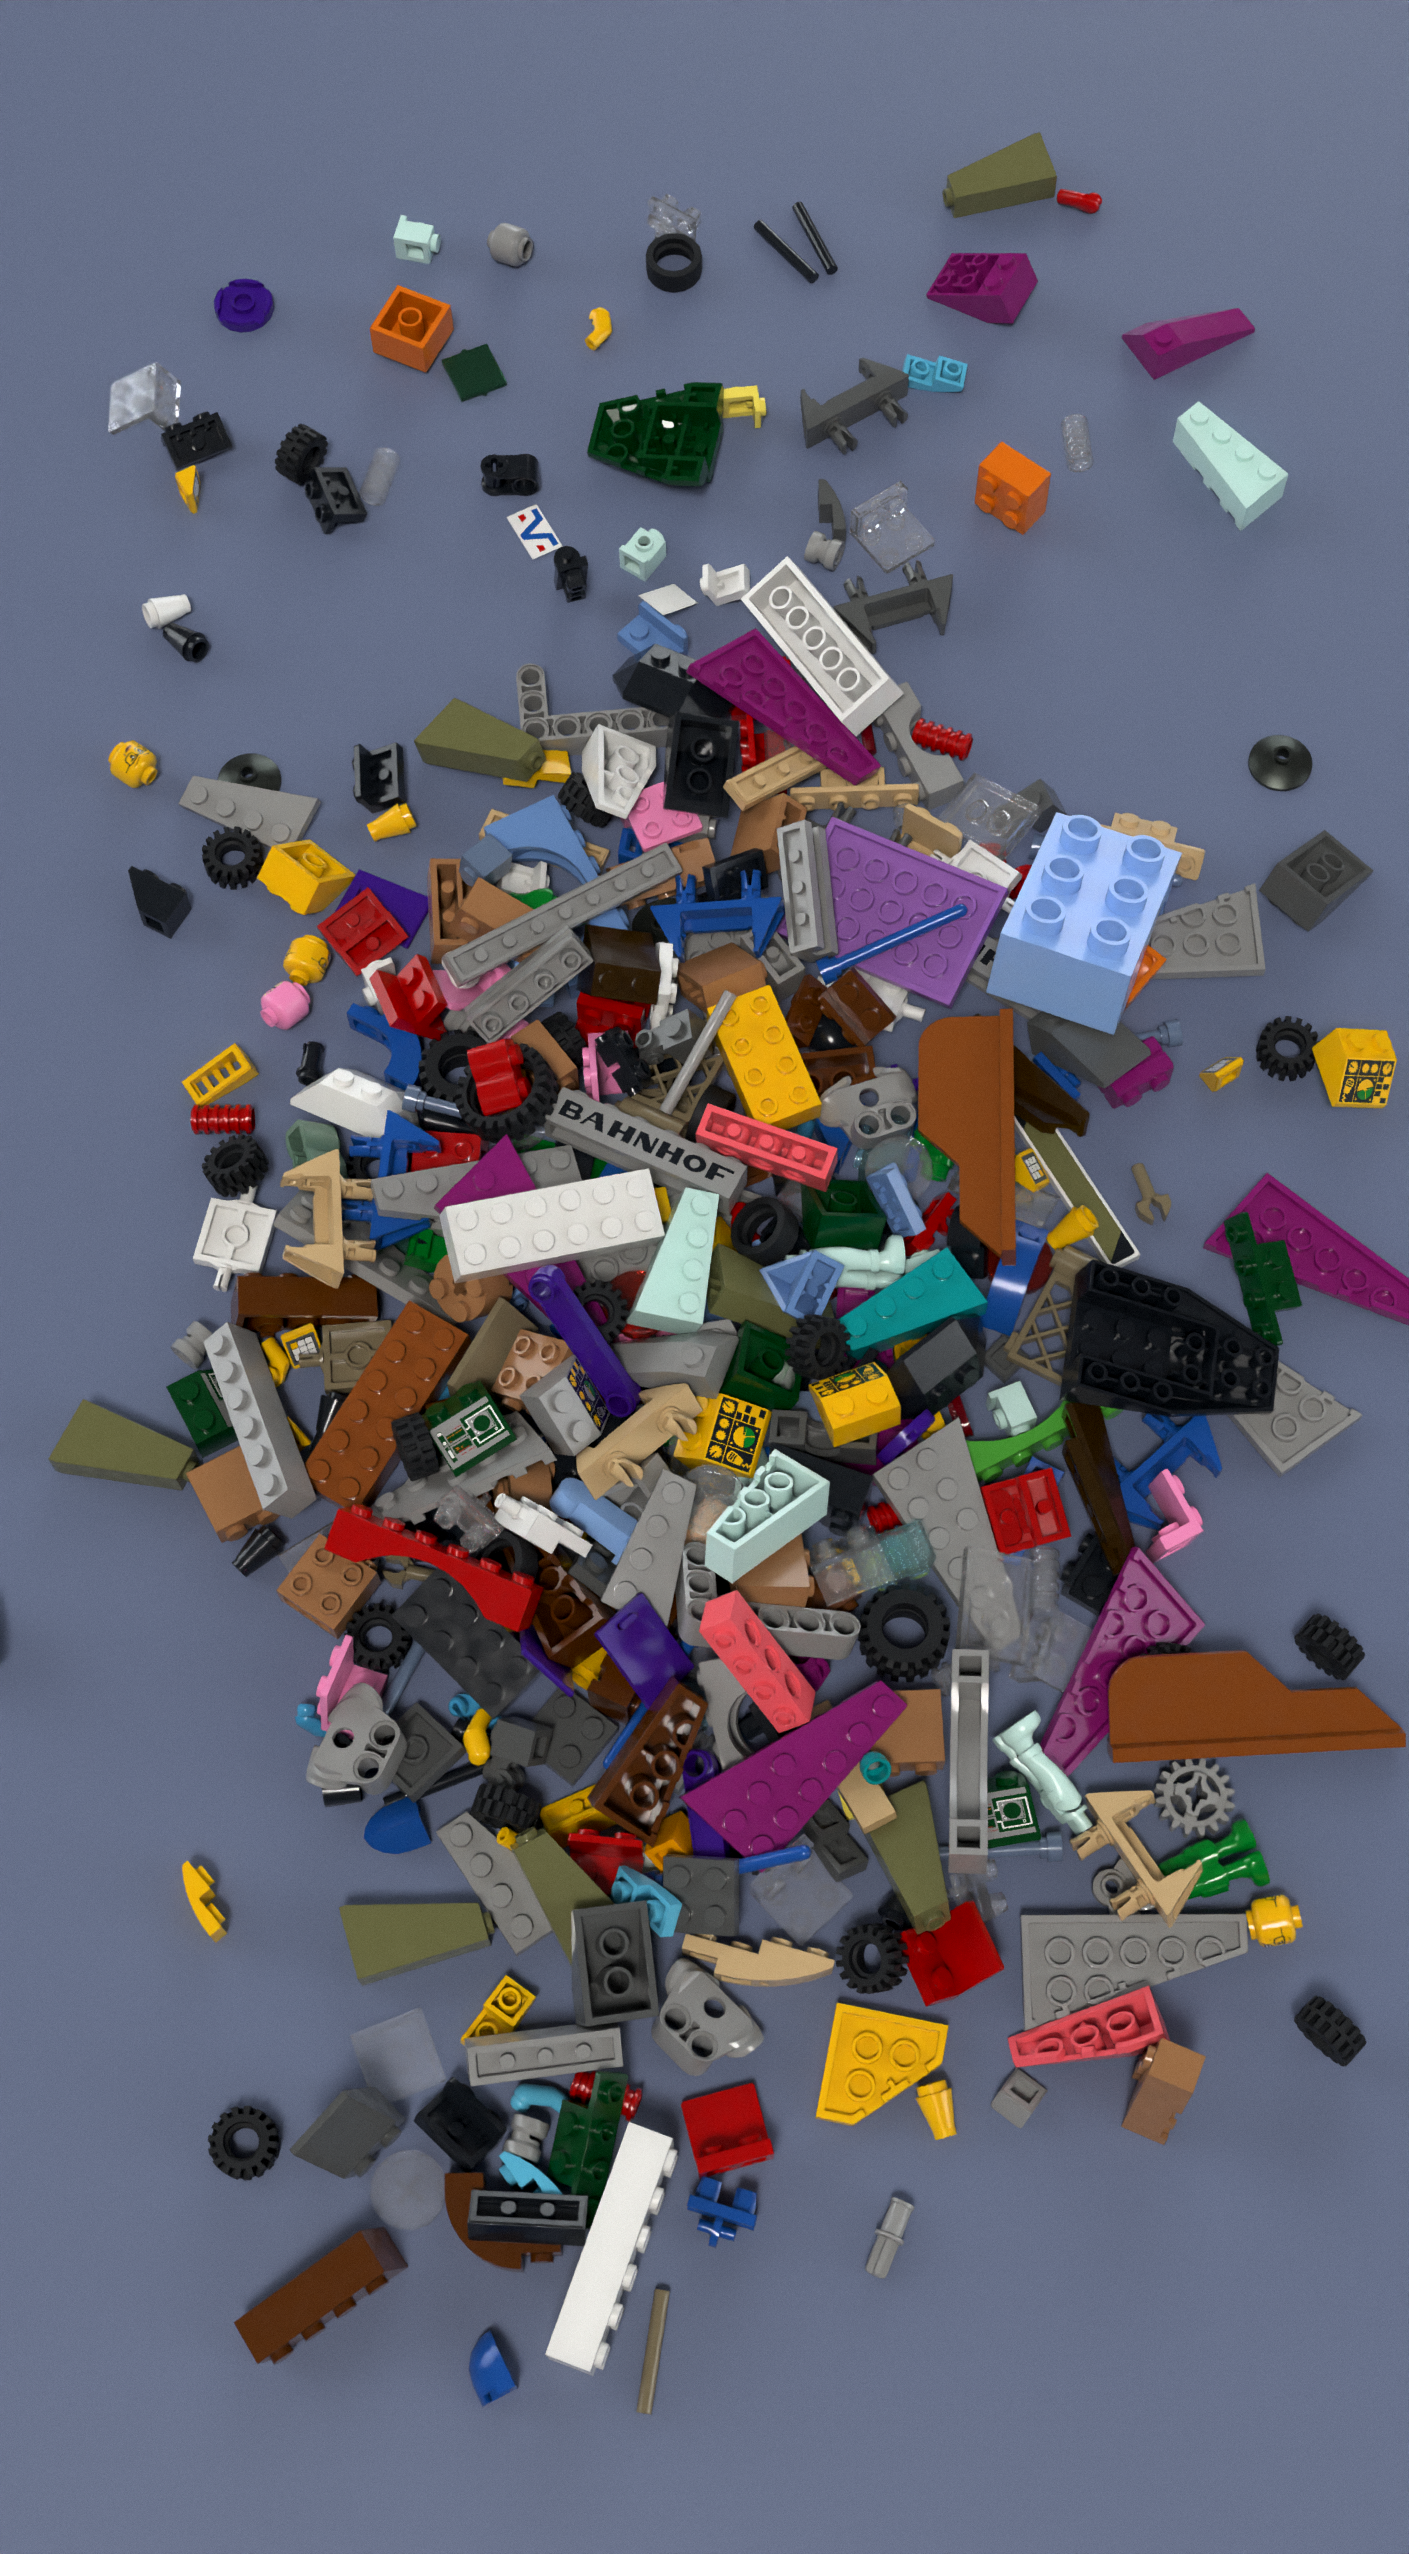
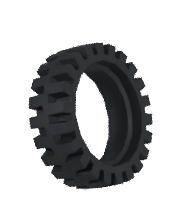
M521 1043L519 1045L524 1060L520 1066L521 1069L531 1070L534 1073L535 1080L531 1093L520 1106L510 1113L498 1117H485L481 1115L476 1082L469 1065L463 1070L467 1077H459L457 1083L461 1088L455 1089V1096L457 1097L455 1104L459 1110L458 1112L471 1130L485 1141L489 1139L492 1143L497 1144L506 1134L511 1142L512 1136L517 1141L524 1139L523 1132L527 1131L530 1135L536 1132L534 1125L538 1123L542 1126L546 1122L543 1115L551 1116L554 1110L551 1104H557L558 1096L555 1093L559 1091V1085L556 1082L557 1077L539 1052L533 1047L530 1048L527 1044Z

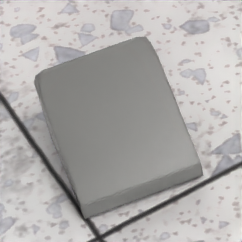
M1016 2068L992 2101L991 2107L1016 2127L1022 2128L1048 2090Z

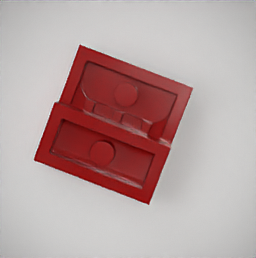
M369 887L317 925V929L356 977L362 974L361 969L366 968L373 961L380 960L409 938Z
M1052 1467L980 1487L999 1556L1072 1537Z

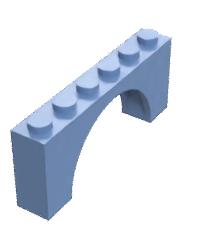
M554 795L484 827L485 837L489 833L494 836L513 855V863L543 861L567 871L581 885L599 877L598 874L601 873L593 856L588 857L583 849L586 847V843L581 832L578 829L573 831L569 823L572 821V818L566 809V805H559ZM616 907L589 921V925L628 930L627 927L630 926L623 909L617 910ZM578 974L564 985L571 1000L579 997L580 991L576 990Z

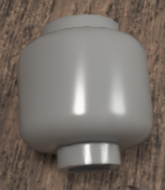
M501 223L495 230L489 233L487 246L490 248L491 257L495 261L516 267L529 260L533 250V241L528 231L523 227Z

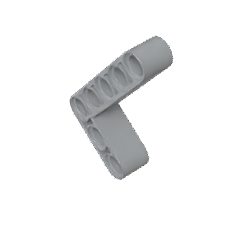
M532 663L524 664L518 669L516 682L520 727L522 731L534 737H540L538 739L543 750L568 751V756L582 755L584 747L598 724L656 746V748L666 747L669 717L644 707L548 715L543 669L539 665Z
M690 1542L683 1549L675 1588L678 1633L680 1638L689 1645L712 1648L699 1632L706 1602L717 1598L715 1572L705 1567L706 1545L700 1542ZM747 1602L787 1655L834 1660L845 1659L851 1654L861 1628L859 1620L851 1613L844 1611Z

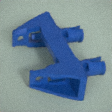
M753 869L751 885L746 871L740 872L741 899L696 903V876L688 874L686 889L681 876L677 875L675 877V904L650 906L669 943L673 944V950L681 963H685L684 947L686 946V933L702 934L746 931L752 929L754 936L753 952L757 958H761L785 915V906L782 897L761 898V872L759 870Z
M387 1110L385 1130L381 1138L351 1135L353 1146H349L350 1157L380 1158L378 1178L407 1173L408 1153H423L424 1151L441 1153L442 1150L437 1139L391 1110ZM374 1198L372 1201L342 1199L341 1201L345 1209L342 1210V1221L371 1222L369 1239L370 1241H376L374 1246L376 1251L398 1243L432 1226L430 1218H422L419 1221L378 1216Z
M1147 1413L1142 1422L1164 1442L1162 1446L1135 1471L1129 1472L1113 1456L1129 1523L1157 1531L1162 1529L1165 1521L1152 1511L1151 1506L1145 1500L1151 1494L1148 1485L1165 1469H1168L1172 1475L1186 1462L1189 1456L1201 1466H1205L1214 1474L1215 1478L1220 1475L1222 1466L1206 1416H1194L1187 1424L1178 1427L1168 1416Z

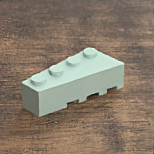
M1198 401L1177 418L1173 443L1192 468L1200 472L1204 478L1203 483L1209 490L1213 489L1220 499L1219 504L1225 512L1231 513L1235 519L1234 524L1240 531L1282 498L1288 473Z
M686 1187L677 1198L664 1227L665 1236L659 1241L651 1258L646 1275L626 1318V1324L674 1334L697 1332L703 1325L719 1194Z
M774 1449L769 1455V1462L764 1467L760 1466L754 1474L752 1483L748 1487H743L738 1493V1500L734 1505L728 1506L708 1530L705 1567L731 1583L738 1580L827 1515L830 1481Z

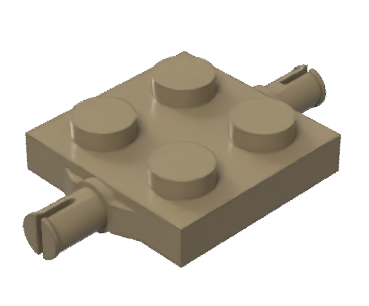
M391 1320L322 1325L323 1342L320 1352L299 1354L300 1369L321 1367L324 1374L326 1395L330 1391L338 1394L350 1393L392 1328Z

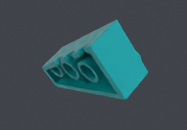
M946 1247L838 1319L841 1321L840 1324H844L847 1328L843 1333H848L850 1340L845 1341V1344L850 1345V1351H845L847 1356H852L858 1361L863 1358L869 1347L880 1353L893 1348L899 1343L924 1337L925 1334L935 1330L951 1316L970 1315L973 1313L982 1316L986 1314L988 1302Z

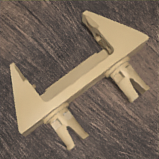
M339 1149L327 1152L283 1173L280 1187L296 1186L299 1190L314 1192L312 1199L314 1244H307L303 1247H289V1245H286L282 1255L283 1259L335 1289H338L344 1275V1260L370 1261L374 1263L376 1259V1250H373L376 1244L375 1240H347L342 1234L341 1199L371 1201L373 1194L370 1187L371 1179H345L340 1174Z
M672 1384L640 1391L638 1395L644 1406L605 1437L595 1448L587 1446L576 1455L578 1475L594 1500L601 1497L618 1481H622L626 1486L633 1487L634 1485L629 1477L642 1480L643 1470L639 1464L673 1435L682 1441H688L684 1432L696 1434L697 1425L692 1419L703 1410L688 1384Z
M1151 1790L1086 1794L1088 1810L1095 1818L1096 1825L1069 1840L1073 1851L1077 1850L1078 1858L1080 1861H1083L1087 1856L1107 1844L1114 1846L1137 1883L1132 1888L1109 1900L1112 1909L1117 1910L1119 1919L1123 1921L1126 1917L1150 1904L1151 1906L1154 1905L1169 1928L1172 1927L1203 1872L1202 1862L1197 1860L1196 1863L1188 1868L1180 1869L1165 1877L1132 1828L1127 1826L1126 1823L1137 1816L1140 1810L1155 1803L1154 1794Z

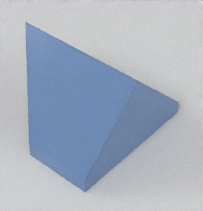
M812 1250L761 1268L759 1271L782 1311L798 1320L799 1318L804 1319V1315L807 1314L822 1315L845 1265L816 1250Z

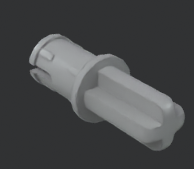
M895 2197L891 2198V2203L880 2230H875L877 2238L865 2266V2271L882 2279L887 2276L898 2246H903L904 2244L901 2238L910 2215L915 2208L913 2205Z

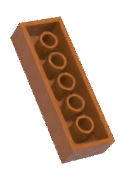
M409 1300L304 1464L316 1495L338 1508L350 1507L353 1503L367 1507L372 1506L401 1460L393 1436L391 1421L417 1412L423 1415L426 1412V1404L439 1400L447 1387L449 1379L472 1343L467 1333Z

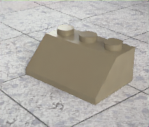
M499 1297L447 1383L450 1397L455 1395L462 1386L480 1380L501 1414H503L505 1407L501 1405L502 1399L491 1392L492 1387L520 1329L539 1334L538 1327L508 1301Z

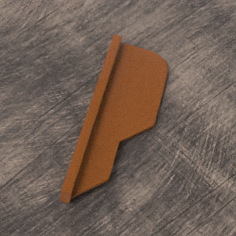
M1013 1008L999 1009L1000 1016L942 1018L930 1024L924 1030L919 1040L918 1133L959 1167L960 1224L1002 1259V1266H1016Z
M1246 1650L1136 1656L1124 1661L1116 1668L1108 1685L1109 1738H1107V1751L1113 1763L1406 1747L1405 1731L1357 1687L1290 1690Z

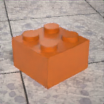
M397 285L369 328L373 352L426 373L454 330L451 305Z
M1001 441L979 464L975 504L983 512L990 513L1001 520L1008 528L1024 535L1046 511L1051 473Z

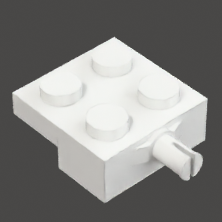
M501 1493L495 1500L494 1505L499 1509L493 1517V1521L550 1554L553 1553L559 1543L586 1558L593 1546L581 1538L584 1533L583 1530L557 1517V1514L524 1496L521 1497L520 1501H517Z

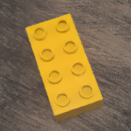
M770 984L736 997L714 1040L747 1117L783 1130L820 1117L822 1103ZM716 1005L707 1008V1021Z

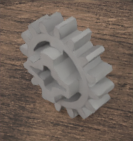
M1201 1758L1197 1765H1193L1191 1759H1185L1183 1767L1176 1761L1172 1762L1170 1765L1172 1774L1163 1771L1159 1778L1164 1784H1156L1154 1788L1155 1793L1162 1795V1797L1155 1799L1154 1807H1163L1164 1809L1159 1816L1160 1821L1170 1819L1172 1823L1169 1830L1173 1832L1178 1827L1182 1828L1183 1838H1187L1191 1831H1195L1198 1839H1202L1205 1835V1829H1208L1213 1835L1216 1834L1219 1830L1217 1822L1226 1825L1229 1817L1224 1812H1232L1235 1804L1227 1801V1799L1234 1795L1235 1790L1225 1788L1224 1786L1229 1780V1776L1219 1777L1216 1774L1219 1769L1217 1764L1212 1766L1211 1769L1206 1768L1205 1758ZM1191 1775L1190 1781L1184 1784L1179 1782L1173 1784L1179 1778ZM1206 1780L1211 1783L1216 1792L1210 1789ZM1197 1786V1799L1200 1801L1192 1811L1193 1803H1191L1192 1799L1189 1794ZM1172 1803L1177 1805L1182 1816L1174 1809ZM1203 1812L1210 1814L1215 1812L1211 1817L1197 1821V1817Z

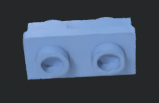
M645 601L638 605L639 615L617 633L618 641L633 654H637L654 644L683 655L688 654V635L680 625L671 623L664 615Z
M895 1162L885 1165L866 1177L878 1204L887 1217L886 1220L893 1235H901L902 1237L915 1236L926 1229L922 1213L915 1204L907 1187V1182Z

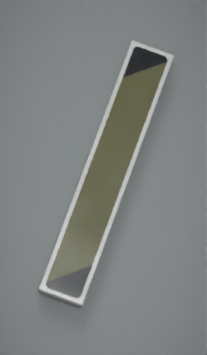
M1014 1113L1016 1132L1026 1147L1033 1149L1051 1185L1068 1211L1073 1207L1079 1208L1081 1205H1085L1096 1217L1099 1227L1094 1230V1235L1087 1237V1240L1100 1260L1120 1268L1138 1260L1140 1257L1139 1251L1059 1130L1056 1128L1054 1134L1041 1133Z

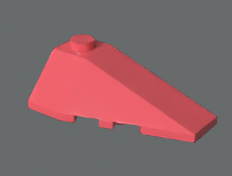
M1149 1986L1007 2038L1015 2067L1132 2057L1143 2054L1149 2045L1155 2046L1161 2038L1170 2041L1164 2019Z

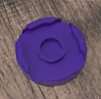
M247 278L233 280L228 283V287L221 288L217 292L214 299L216 317L222 326L231 331L240 333L255 331L263 327L272 317L274 312L272 294L269 289L264 288V285L257 280Z
M928 1409L924 1410L890 1441L876 1457L884 1465L894 1461L934 1423L935 1417Z

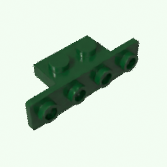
M1242 1212L1224 1221L1225 1236L1230 1245L1234 1269L1238 1275L1243 1294V1303L1247 1308L1252 1330L1278 1347L1283 1344L1275 1313L1297 1309L1302 1306L1285 1240L1257 1244L1248 1212Z
M596 2072L589 2106L575 2100H562L547 2177L572 2187L570 2195L588 2196L586 2229H590L607 2182L628 2075L622 2072Z

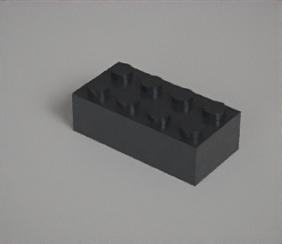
M438 1567L392 1615L412 1638L493 1719L503 1715L542 1674L540 1670L521 1654L520 1631L516 1632L484 1618L477 1603L466 1589L447 1572Z

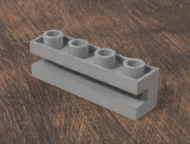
M806 820L777 828L789 954L810 963L827 955L828 957L838 955L825 829L819 826L812 828L811 822Z
M567 924L467 1005L464 1011L468 1015V1022L487 1044L496 1041L590 965L594 960L589 949Z
M617 2022L587 2027L573 2024L464 2038L470 2086L623 2067L620 2028Z

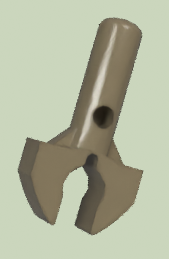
M1134 1164L1131 1170L1142 1195V1201L1135 1205L1138 1218L1147 1224L1153 1225L1154 1217L1149 1209L1152 1203L1154 1207L1159 1208L1162 1219L1165 1222L1172 1203L1169 1195L1155 1193L1144 1164Z
M389 1555L385 1557L386 1562L400 1564L404 1570L398 1573L386 1570L381 1571L391 1587L403 1590L404 1583L412 1579L424 1582L435 1570L415 1566L411 1561L412 1557Z

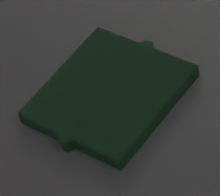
M487 343L470 350L463 349L461 353L441 360L461 402L480 395L487 396L489 392L507 386V381Z

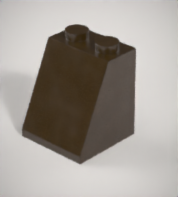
M586 924L583 943L589 949L594 961L578 974L576 990L590 996L656 1005L661 968L652 934Z

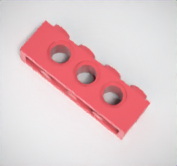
M709 1103L695 1134L697 1143L707 1145L718 1154L725 1157H735L744 1164L824 1192L828 1188L838 1162V1149Z
M735 1590L706 1602L699 1632L777 1732L781 1733L810 1722L815 1690L741 1594Z

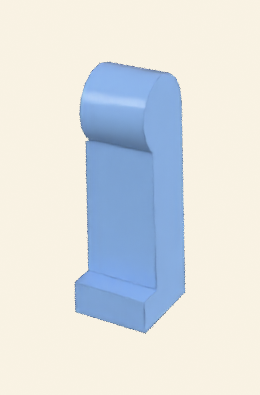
M571 1477L565 1478L549 1500L552 1511L561 1518L570 1519L576 1526L615 1554L611 1562L617 1565L637 1520L603 1496L594 1500L582 1481Z

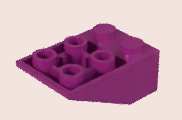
M952 253L926 296L930 300L986 323H1013L1038 280L1026 253Z

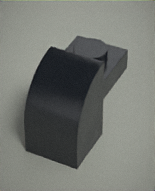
M959 1204L954 1209L950 1219L947 1246H951V1253L970 1278L984 1279L988 1276V1247L960 1224Z

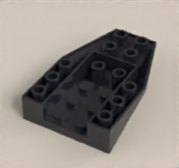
M1092 1259L1075 1275L1059 1400L1169 1417L1267 1414L1274 1410L1279 1348L1189 1288Z

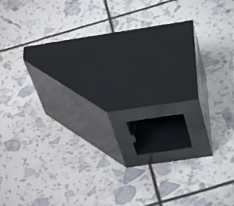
M131 866L128 873L143 925L171 939L192 909L186 890L176 883L168 884L160 880L156 874L147 869L141 871Z

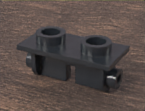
M620 1026L605 1031L604 1034L594 1040L597 1044L595 1049L607 1068L616 1062L621 1066L611 1074L623 1094L627 1093L631 1098L642 1089L654 1084L649 1066L644 1060L639 1059L633 1049L634 1044L631 1037L626 1031L621 1030Z

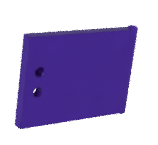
M359 869L336 911L369 887L385 909L391 913L409 936L408 939L399 945L408 949L429 912L428 897Z
M638 1593L594 1633L646 1709L650 1708L671 1676L681 1681L694 1668V1664L689 1660L642 1593Z
M530 1624L528 1629L520 1631L521 1654L568 1697H572L574 1695L572 1669L547 1658L536 1629L532 1624Z

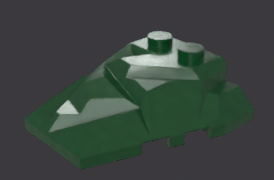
M691 382L684 384L685 390L666 394L664 388L655 390L656 396L640 400L637 395L599 403L587 450L588 457L668 485H704L705 482L712 480L723 433L721 418L724 398L723 384Z

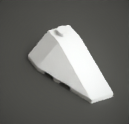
M598 724L582 751V773L595 807L626 819L656 767V746Z

